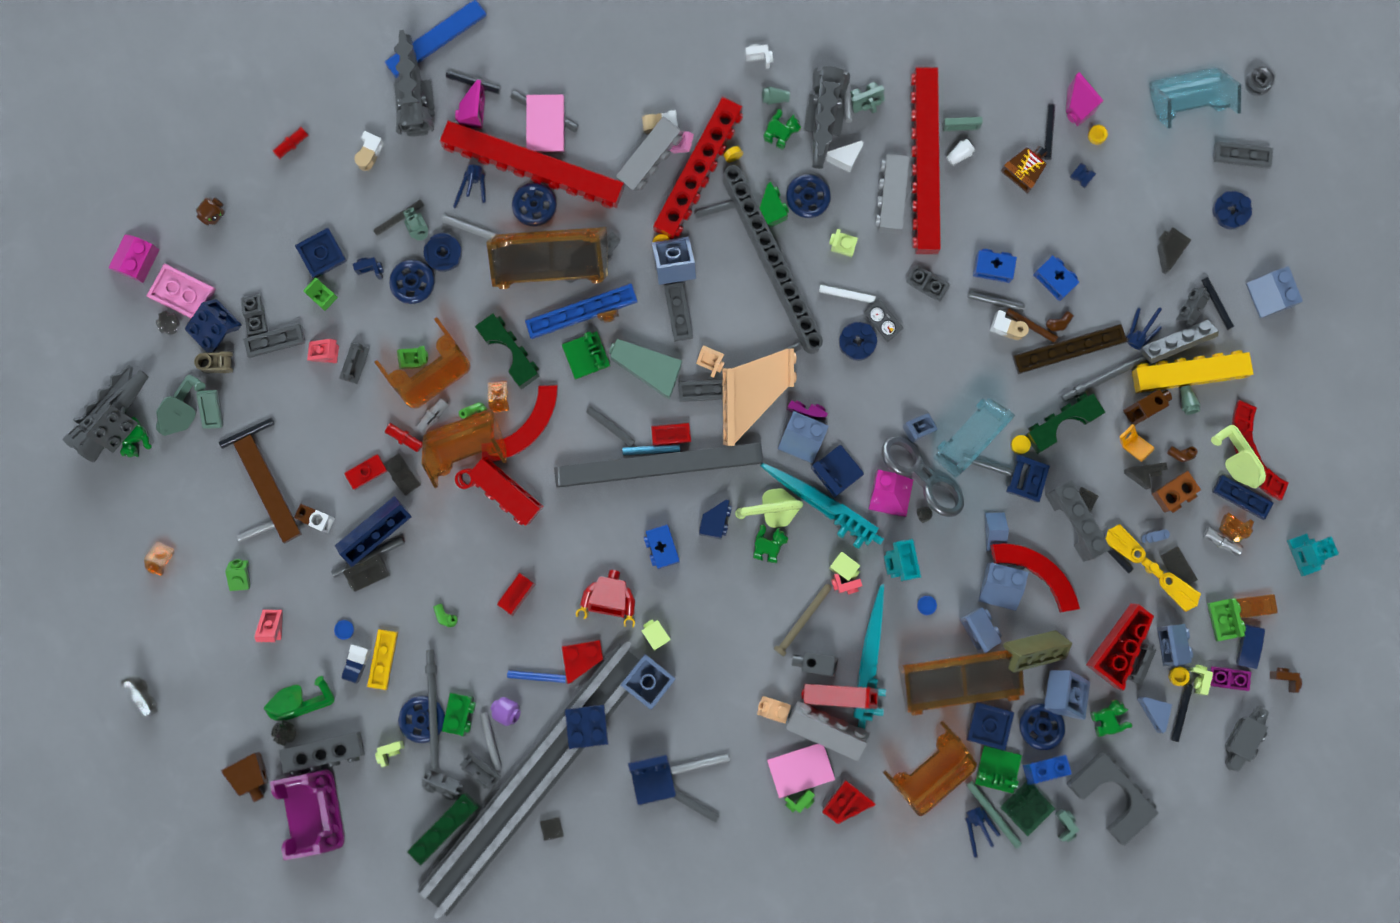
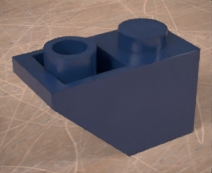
M724 500L703 514L699 535L720 540L722 535L726 536L728 524H725L726 516L730 517L732 510L729 500Z

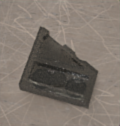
M126 678L121 681L124 687L130 686L133 692L131 697L145 716H151L158 712L156 708L157 702L152 696L150 697L147 691L148 685L144 679Z

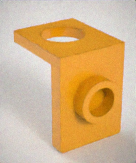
M1133 424L1119 436L1122 448L1141 462L1154 450L1151 444L1137 435L1135 425Z

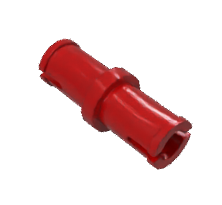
M300 127L291 136H286L284 138L285 141L273 149L272 152L280 160L292 149L295 150L296 146L309 135Z
M389 423L385 429V434L390 435L398 440L399 444H404L417 453L423 446L424 442L411 436L407 430L403 431L393 425V423Z

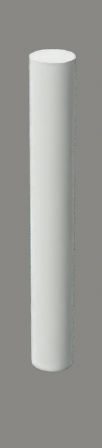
M820 285L819 288L820 293L875 303L876 296L824 285Z

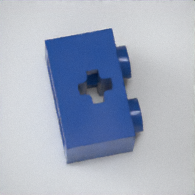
M990 249L979 250L976 255L973 277L1010 283L1014 278L1017 257L1007 252L998 254L993 253V250ZM993 262H996L997 268H994Z
M1051 256L1033 274L1059 302L1079 283L1076 274L1068 271L1064 267L1062 260ZM1057 275L1060 276V278H1059L1058 280L1055 279V276H1057Z
M668 524L645 531L647 536L643 538L646 547H651L653 553L649 555L652 566H657V569L680 563ZM658 543L666 545L664 552L660 553L659 550L655 549L658 547Z
M1067 755L1022 765L1028 785L1072 775Z

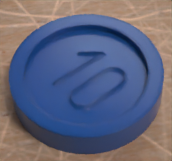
M924 596L919 599L917 608L921 614L931 615L936 611L937 603L933 597Z
M339 621L335 625L334 633L339 639H349L354 634V626L350 621Z

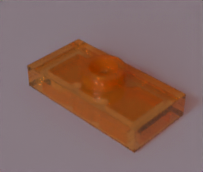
M1275 594L1236 599L1241 607V618L1278 613Z

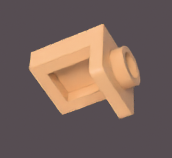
M703 345L696 364L712 370L711 377L714 378L717 372L721 373L725 364L722 362L724 354Z
M762 696L758 705L757 715L786 724L791 705Z

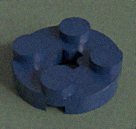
M1227 191L1214 202L1213 216L1216 217L1217 223L1221 227L1231 230L1237 229L1251 218L1252 201L1240 192ZM1228 207H1235L1237 212H1235L1233 215L1230 214L1231 211L1228 210Z
M439 233L433 235L428 243L425 244L423 254L426 262L433 270L446 272L459 266L462 258V248L459 242L451 235ZM441 248L448 251L445 257L438 255V252H441Z
M862 322L849 324L843 329L839 337L840 350L847 357L855 361L867 359L877 346L875 331L871 325ZM856 337L863 339V342L860 344V346H857L856 343H853V340H855Z

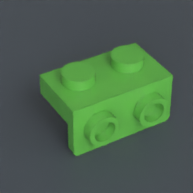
M1236 598L1207 603L1216 641L1245 636L1246 627L1244 622L1241 621V607Z

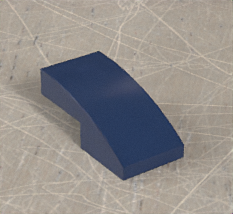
M1245 624V636L1240 639L1241 648L1236 663L1239 666L1257 669L1263 648L1265 629Z

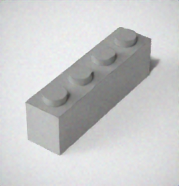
M663 116L616 176L633 191H641L646 186L648 177L650 175L653 176L658 171L660 162L662 160L665 161L670 156L672 147L674 145L677 146L681 142L684 132Z
M887 154L885 160L881 161L880 171L884 173L883 178H880L879 190H882V194L878 196L877 208H880V215H876L875 226H878V232L901 234L909 156Z
M797 701L786 727L787 730L856 761H859L870 734L860 727L848 724L845 720L837 719L830 716L827 712L819 711L809 704Z

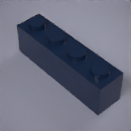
M393 496L339 541L335 547L339 555L353 567L412 516L404 505Z

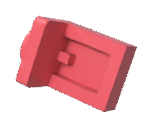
M838 573L833 575L834 579H831L834 591L838 590L839 594L846 591L848 595L859 592L858 588L862 587L860 579L841 584Z

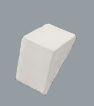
M863 141L828 151L826 161L851 172L862 150Z

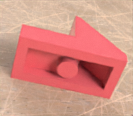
M325 339L309 342L307 360L337 363L339 345L336 344L337 340Z
M282 610L262 611L254 636L256 642H276V640H281Z

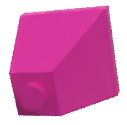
M1080 72L1075 75L1068 87L1066 103L1067 117L1077 127L1092 116L1104 101Z
M476 80L459 103V110L455 112V120L458 121L459 125L483 129L486 93L481 80Z
M877 470L868 510L906 517L913 479L896 473Z

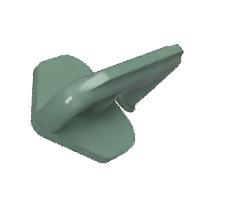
M187 375L175 394L166 397L156 411L158 420L156 430L163 436L188 429L196 415L194 408L184 403L183 400L192 386H194L195 391L205 390V383L195 376Z

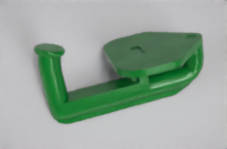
M319 676L315 679L314 685L320 688L323 693L322 695L303 701L301 686L292 685L278 691L264 706V710L270 719L287 721L334 703L335 697L324 677Z

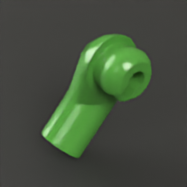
M478 402L461 409L459 416L463 419L476 413L483 416L487 412V408L483 403Z
M442 604L433 606L439 624L446 627H454L457 624V617L445 613Z

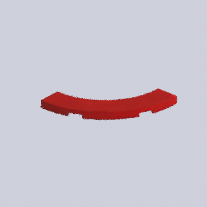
M558 385L538 386L537 401L528 420L512 435L496 442L483 443L482 458L487 457L492 462L502 461L521 453L533 444L543 433L552 417L558 396Z
M1238 400L1234 409L1232 425L1239 429L1264 466L1266 479L1259 488L1280 501L1283 499L1289 482L1274 474L1260 459L1261 457L1252 435L1257 407ZM1234 446L1236 454L1239 453V451Z
M990 545L995 564L1021 566L1034 573L1041 580H1044L1050 587L1060 613L1080 609L1078 599L1069 580L1048 558L1020 545Z

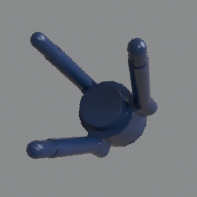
M468 165L453 208L457 207L467 181L466 197L470 196L472 184L480 181L482 202H486L485 174H482L481 166Z
M1161 307L1157 309L1142 332L1137 330L1134 333L1141 311L1140 308H1137L1130 332L1126 337L1129 339L1128 345L1136 350H1141V347L1147 345L1162 329L1159 326L1148 337L1146 335L1161 312Z
M980 806L966 812L968 817L965 818L975 858L978 855L972 823L974 827L980 825L991 847H994V844L984 825L985 821L996 836H1000L985 810H982Z

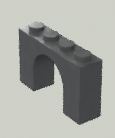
M1072 480L1045 494L1054 511L1062 510L1073 524L1079 538V542L1074 547L1083 562L1094 559L1111 550Z
M1100 752L1066 784L1082 800L1086 799L1097 787L1106 782H1115L1124 790L1127 801L1125 810L1106 829L1119 844L1125 846L1159 813L1155 809L1157 807L1151 799H1146L1142 795L1143 790L1136 783L1132 784L1128 779L1130 777L1124 769H1119L1115 765L1116 760L1109 753Z

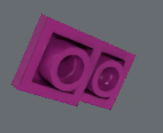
M791 400L786 409L792 413L795 411L815 420H825L828 415L825 412L826 409L819 404H811L807 410L805 409L806 406L797 400L795 402Z
M1211 666L1213 675L1210 686L1250 691L1251 672Z

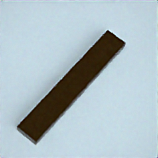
M1122 324L1013 355L1012 358L1017 373L1022 374L1127 342Z

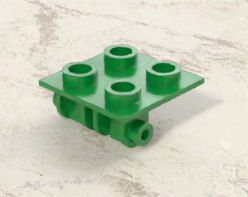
M591 331L587 332L583 337L562 344L575 380L610 367L597 331L593 333Z
M983 746L975 784L1014 794V789L1018 787L1017 776L1022 755Z

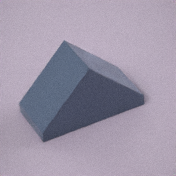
M929 413L912 419L903 426L912 443L938 430Z
M985 513L986 552L991 551L990 545L1007 544L1009 528L1005 513Z
M1147 697L1137 698L1156 732H1166L1172 704Z

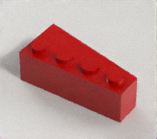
M1130 603L1086 666L1115 689L1124 691L1125 683L1128 676L1131 675L1133 663L1136 656L1138 657L1140 653V646L1146 638L1154 615L1140 604Z

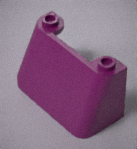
M322 770L270 782L271 793L277 800L284 799L291 838L284 840L281 847L284 861L323 854L340 849L344 845L343 826L334 777L331 771Z

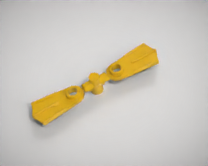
M1121 524L1107 530L1105 539L1108 545L1133 563L1142 562L1141 564L1145 566V571L1149 574L1153 573L1159 578L1160 586L1185 612L1198 606L1201 593L1174 574L1164 573L1157 563H1153L1146 557L1145 550ZM1135 551L1140 552L1139 558L1134 556ZM1166 578H1170L1172 580V583L1170 585L1166 583Z

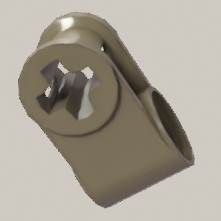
M200 353L195 357L194 364L203 373H233L231 368L233 353ZM209 359V364L206 367H201L202 361Z

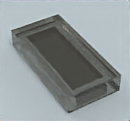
M1178 546L1160 555L1169 573L1174 574L1188 585L1198 580Z

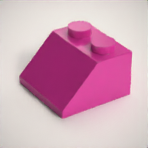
M125 234L108 268L144 283L159 249L147 241Z

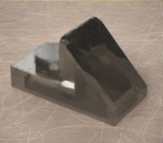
M400 453L383 463L392 476V480L405 496L421 486Z
M1167 462L1130 467L1124 470V474L1147 490L1151 488L1150 477L1162 476V472L1168 470Z

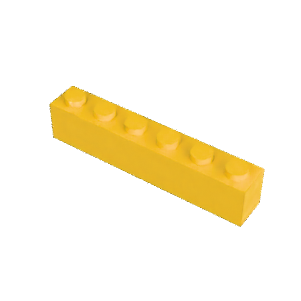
M1242 350L1230 352L1231 355L1225 356L1224 353H1216L1210 358H1205V355L1193 357V360L1186 361V358L1174 360V363L1160 361L1156 362V365L1149 366V363L1139 364L1132 371L1135 393L1248 378L1254 374L1250 352L1243 353Z

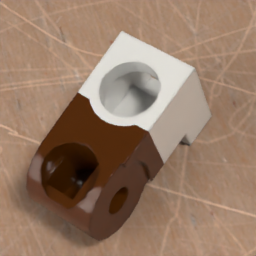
M303 504L299 505L294 516L295 519L302 521V523L327 534L335 520L334 517Z

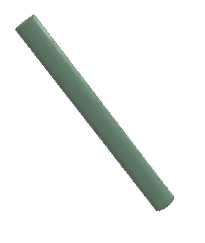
M970 781L966 786L1013 846L1016 849L1020 847L1022 843L975 783Z

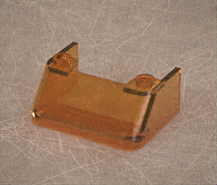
M437 317L434 320L445 334L436 343V348L441 356L411 378L403 370H395L389 374L378 360L374 362L406 405L412 409H418L466 375L471 368L470 361Z
M485 410L431 430L423 436L422 466L434 488L438 487V476L449 474L454 462L487 451L490 456H500L503 463L507 462L506 445L493 410Z
M943 721L940 722V725L945 733L937 739L936 747L938 751L912 774L899 772L892 778L886 770L883 772L891 785L918 816L927 814L977 768V763L962 740Z

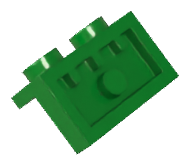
M450 693L442 732L459 736H466V733L470 732L472 721H469L470 713H474L476 702H473L474 697Z

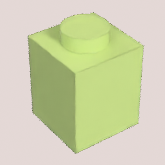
M843 552L837 556L829 567L830 570L836 574L838 573L846 582L850 579L854 581L860 573L858 570L860 565Z
M652 619L643 625L645 629L642 632L654 651L671 640L658 620L654 622Z

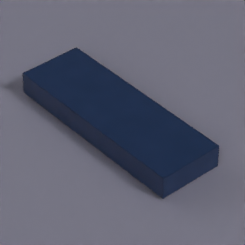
M1224 475L1220 476L1212 491L1214 494L1262 520L1266 519L1274 504Z

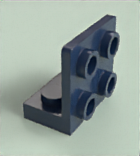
M217 299L201 303L185 327V331L207 353H214L225 335L238 331L242 324Z
M842 445L836 447L811 466V470L834 498L864 475V472Z
M667 755L628 763L638 805L676 797Z

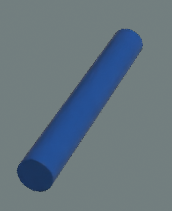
M511 670L507 672V678L566 683V675Z

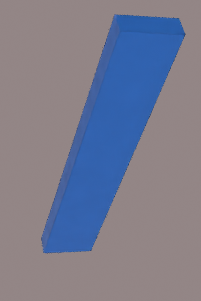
M473 0L415 40L413 46L417 62H421L487 15L479 3ZM397 53L385 61V64L395 78L399 77L396 65L400 61V56Z
M631 283L525 320L530 338L534 339L638 303Z

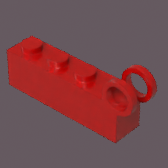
M487 457L481 458L473 469L466 468L460 470L455 475V483L459 488L481 487L489 499H495L500 504L499 507L506 513L510 512L514 516L513 519L520 525H529L544 507ZM464 473H467L471 478L469 484L463 481Z

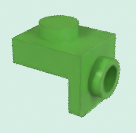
M314 278L303 290L324 311L338 298L317 278Z
M425 346L397 350L399 369L422 368L428 362V353L425 351Z
M236 559L228 563L225 572L229 591L248 590L250 588L247 572L248 560Z
M807 789L796 803L786 796L784 798L787 802L785 806L793 813L795 810L800 813L804 808L808 809L814 803L813 797L815 794Z

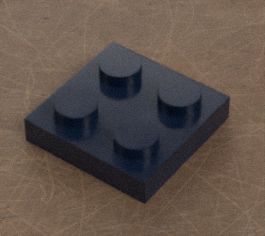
M329 228L295 245L313 279L347 262Z
M975 702L966 740L1005 751L1015 712Z
M604 705L565 709L569 749L609 744Z

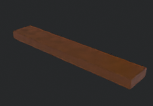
M248 435L233 443L282 542L287 543L302 535L253 436Z

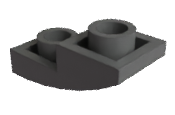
M916 265L906 280L908 284L941 302L949 288V283L932 276L931 272Z
M260 295L241 298L247 335L251 337L267 333L266 318Z

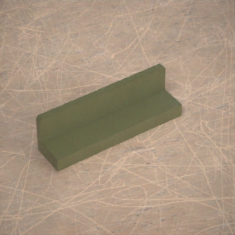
M1056 630L1003 644V647L1013 655L1008 667L1013 673L1064 660L1067 658L1072 646V642Z

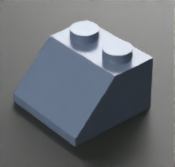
M689 237L652 242L659 285L696 279L695 261Z
M1289 266L1246 283L1259 318L1295 307L1303 302Z
M793 411L778 450L813 464L829 426Z
M988 563L978 601L1016 611L1025 591L1029 572L995 563Z
M979 608L959 619L978 653H985L1002 642L1000 639L1002 635L997 627H993L990 621L992 617L987 609Z
M1185 624L1157 627L1163 666L1192 663L1193 651L1188 643L1190 633Z
M645 654L622 682L621 686L652 710L676 678Z
M1050 670L1047 680V694L1044 700L1045 709L1054 714L1085 720L1090 681L1072 671Z

